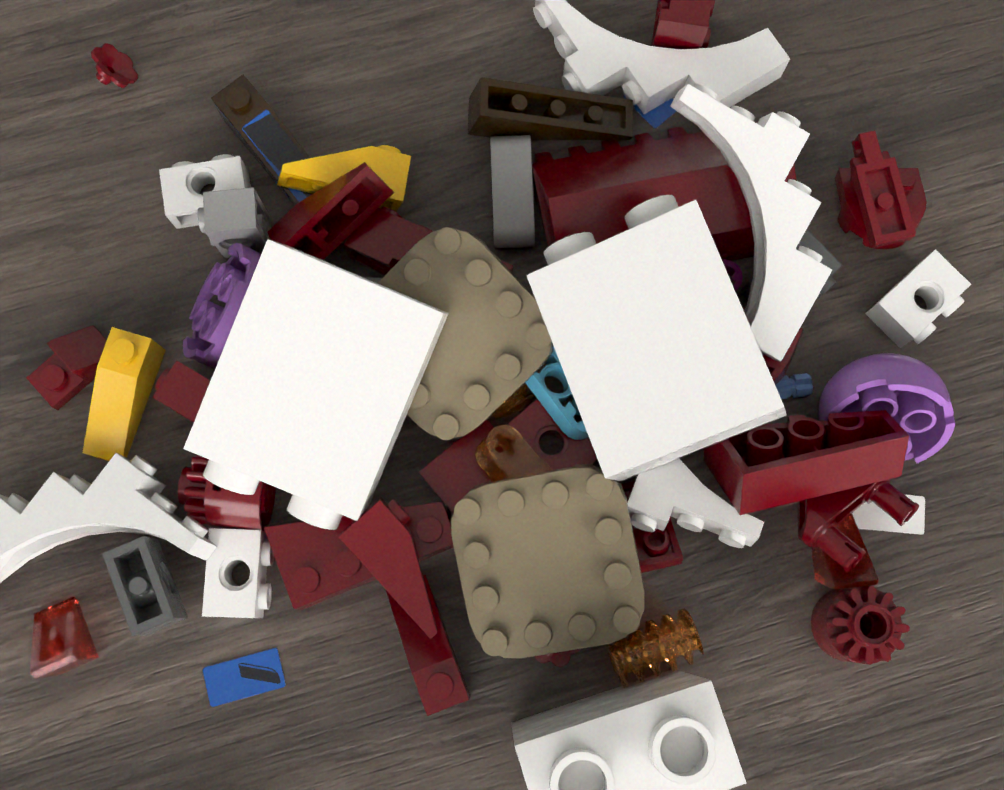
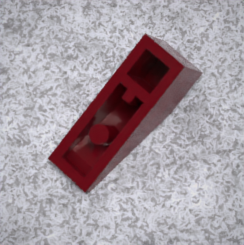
M364 162L297 203L267 233L272 241L288 245L324 260L392 196L394 191Z
M380 497L364 511L358 521L354 520L340 533L339 538L431 639L437 633V626L411 529L406 525L411 520V517L395 499L387 504Z
M425 574L423 577L437 626V633L431 639L387 590L386 593L425 712L429 716L469 700L470 693Z

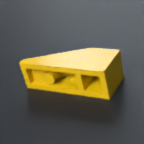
M380 145L378 147L368 146L285 163L282 165L277 185L314 194L365 162L394 191V194L379 209L385 206L397 212L404 201L411 156L402 154L399 149L393 146Z
M114 327L111 328L97 365L82 453L110 461L115 453L126 458L128 457L166 352L153 339Z

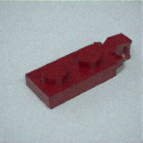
M875 130L860 133L855 140H852L855 158L850 160V173L870 247L876 248L911 240L916 236L896 159L895 157L891 158L888 151L881 152Z

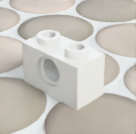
M223 154L213 157L211 161L200 163L182 161L173 164L171 168L159 169L165 215L176 229L199 225L198 208L204 207L203 195L200 194V191L205 185L215 184L212 191L251 188L249 171L240 156L234 157Z
M935 249L865 314L899 348L912 340L920 344L937 328L932 322L940 314L946 318L964 303L965 300L960 295L971 283ZM914 295L924 299L927 305L926 310L916 304Z
M209 528L208 540L217 547L206 561L202 616L263 618L264 609L269 610L272 598L271 584L266 583L267 566H272L274 562V554L265 531ZM245 562L250 569V576L245 584L238 586L232 579V571L238 563Z

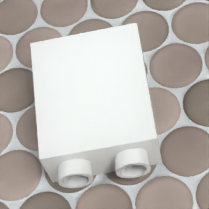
M663 195L647 200L631 209L625 215V221L629 230L597 244L593 234L590 232H582L565 237L553 243L544 251L548 266L526 275L606 479L625 480L787 415L697 200L680 207L673 195Z
M267 239L183 449L209 459L203 476L219 487L240 494L253 495L259 481H262L293 494L287 511L308 524L324 529L336 530L343 515L358 521L371 502L449 313L293 247Z
M672 669L511 723L514 746L528 790H729L746 784L712 681Z

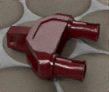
M890 479L801 500L798 502V537L808 547L821 548L842 566L843 570L849 572L852 567L854 568L861 561L866 551L837 529L836 526L864 503L867 502L869 504L873 502L897 521V524L903 526L916 513L919 504L914 503L890 484Z

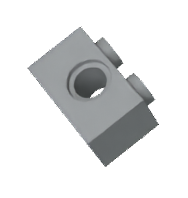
M254 187L203 192L204 207L198 208V224L200 231L206 233L209 237L211 245L216 246L225 259L232 256L228 254V250L235 243L243 244L262 254L267 239L270 240L267 232L271 229V220Z

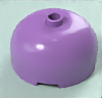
M235 243L229 247L228 254L232 256L226 263L220 264L216 262L210 271L189 319H193L192 330L194 331L192 338L187 336L183 340V353L185 357L213 369H216L261 257V253L240 243ZM214 295H217L218 300L226 303V305L222 307L209 300Z
M873 354L850 362L832 376L824 387L819 400V421L828 420L829 413L886 410L909 435L905 460L914 458L916 464L938 452L948 442L955 427L951 399L941 377L922 361L901 354Z

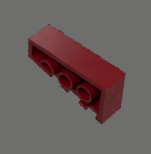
M886 410L829 413L828 420L821 421L805 417V415L788 416L787 423L763 424L705 447L703 461L739 515L901 477L909 435Z

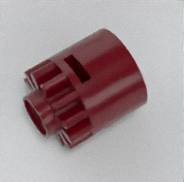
M197 454L196 457H192L191 467L185 466L183 468L178 483V501L181 505H184V511L188 512L187 516L200 524L265 531L264 527L269 526L272 517L277 488L259 481L253 495L240 494L224 489L208 481L203 476L209 459Z
M874 586L838 588L823 595L816 603L811 616L812 633L819 647L826 654L837 660L869 665L879 661L889 662L891 654L895 649L902 650L905 647L900 639L902 633L910 631V627L902 624L901 616L906 610L904 607L894 604L892 593H883Z

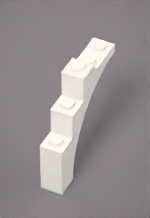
M535 0V7H533L537 22L542 28L549 29L554 36V44L557 51L565 59L562 83L566 90L604 96L622 85L625 97L633 100V105L637 104L643 114L675 97L678 91L687 84L691 86L701 84L710 88L718 95L716 100L730 108L779 79L790 60L768 28L740 41L712 48L671 49L648 46L619 37L591 22L566 0Z
M687 84L678 91L670 107L703 131L721 151L738 179L749 208L754 237V273L744 313L762 355L782 361L832 272V269L820 263L823 257L817 252L804 246H799L798 250L796 249L821 202L810 196L812 190L803 183L793 179H789L788 182L784 181L810 133L799 128L801 122L798 119L781 111L777 112V114L772 112L759 119L758 123L753 122L755 116L751 112L739 106L733 105L729 108L716 100L718 95L710 88L701 84H695L694 86Z
M115 453L92 484L76 474H73L68 479L53 472L30 502L15 493H12L9 498L0 494V583L36 556L59 544L88 535L115 532L152 535L167 540L183 551L206 561L217 546L204 537L209 531L206 527L189 516L182 520L173 513L177 506L160 494L166 485L153 476L157 469L138 455L129 460Z
M680 458L638 474L627 503L631 524L636 528L647 532H654L655 529L664 531L671 516L678 519L677 524L685 529L694 532H702V529L718 534V539L721 542L736 548H744V545L751 547L759 539L764 524L763 521L749 514L739 515L735 507L704 486Z

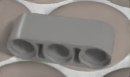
M530 135L490 136L494 248L534 247L535 229Z

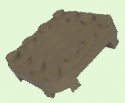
M449 227L431 232L419 240L378 282L380 285L449 313L407 413L419 427L430 435L437 436L442 440L465 436L482 425L546 363L553 353V343L534 295L485 245V242L473 233Z
M575 464L572 467L493 482L489 480L475 486L455 505L454 514L451 519V536L468 619L476 639L481 643V647L486 654L503 658H527L610 644L625 638L638 629L645 606V584L643 583L627 497L621 483L617 480L606 479L602 469L592 466L593 464Z

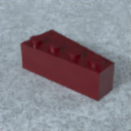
M658 0L651 46L671 49L708 48L711 33L709 19L713 13L715 0Z
M382 206L381 209L378 208L350 234L344 246L350 259L385 276L419 240L433 231L423 225H417L405 220L394 210ZM500 260L513 273V265Z
M442 502L402 507L411 517V520L406 525L411 529L419 562L454 548L451 536V522ZM342 516L336 530L320 528L306 522L264 527L294 609H306L376 580L339 538L340 533L354 521L353 519Z

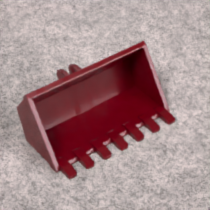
M683 127L670 128L667 130L668 138L654 140L649 133H643L634 136V145L623 147L620 146L617 140H606L601 142L602 151L587 153L584 146L579 145L569 147V157L553 159L550 152L535 154L536 163L532 164V176L547 248L553 243L577 233H592L597 244L629 230L625 221V215L637 205L663 195H673L679 207L697 200L721 259L733 261L753 257L754 237L749 208L738 179L721 151L703 131L688 134ZM793 164L784 180L785 182H788L789 179L796 180L795 164Z

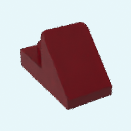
M92 325L50 340L47 345L54 354L26 378L52 408L59 410L95 379L97 365L107 339Z

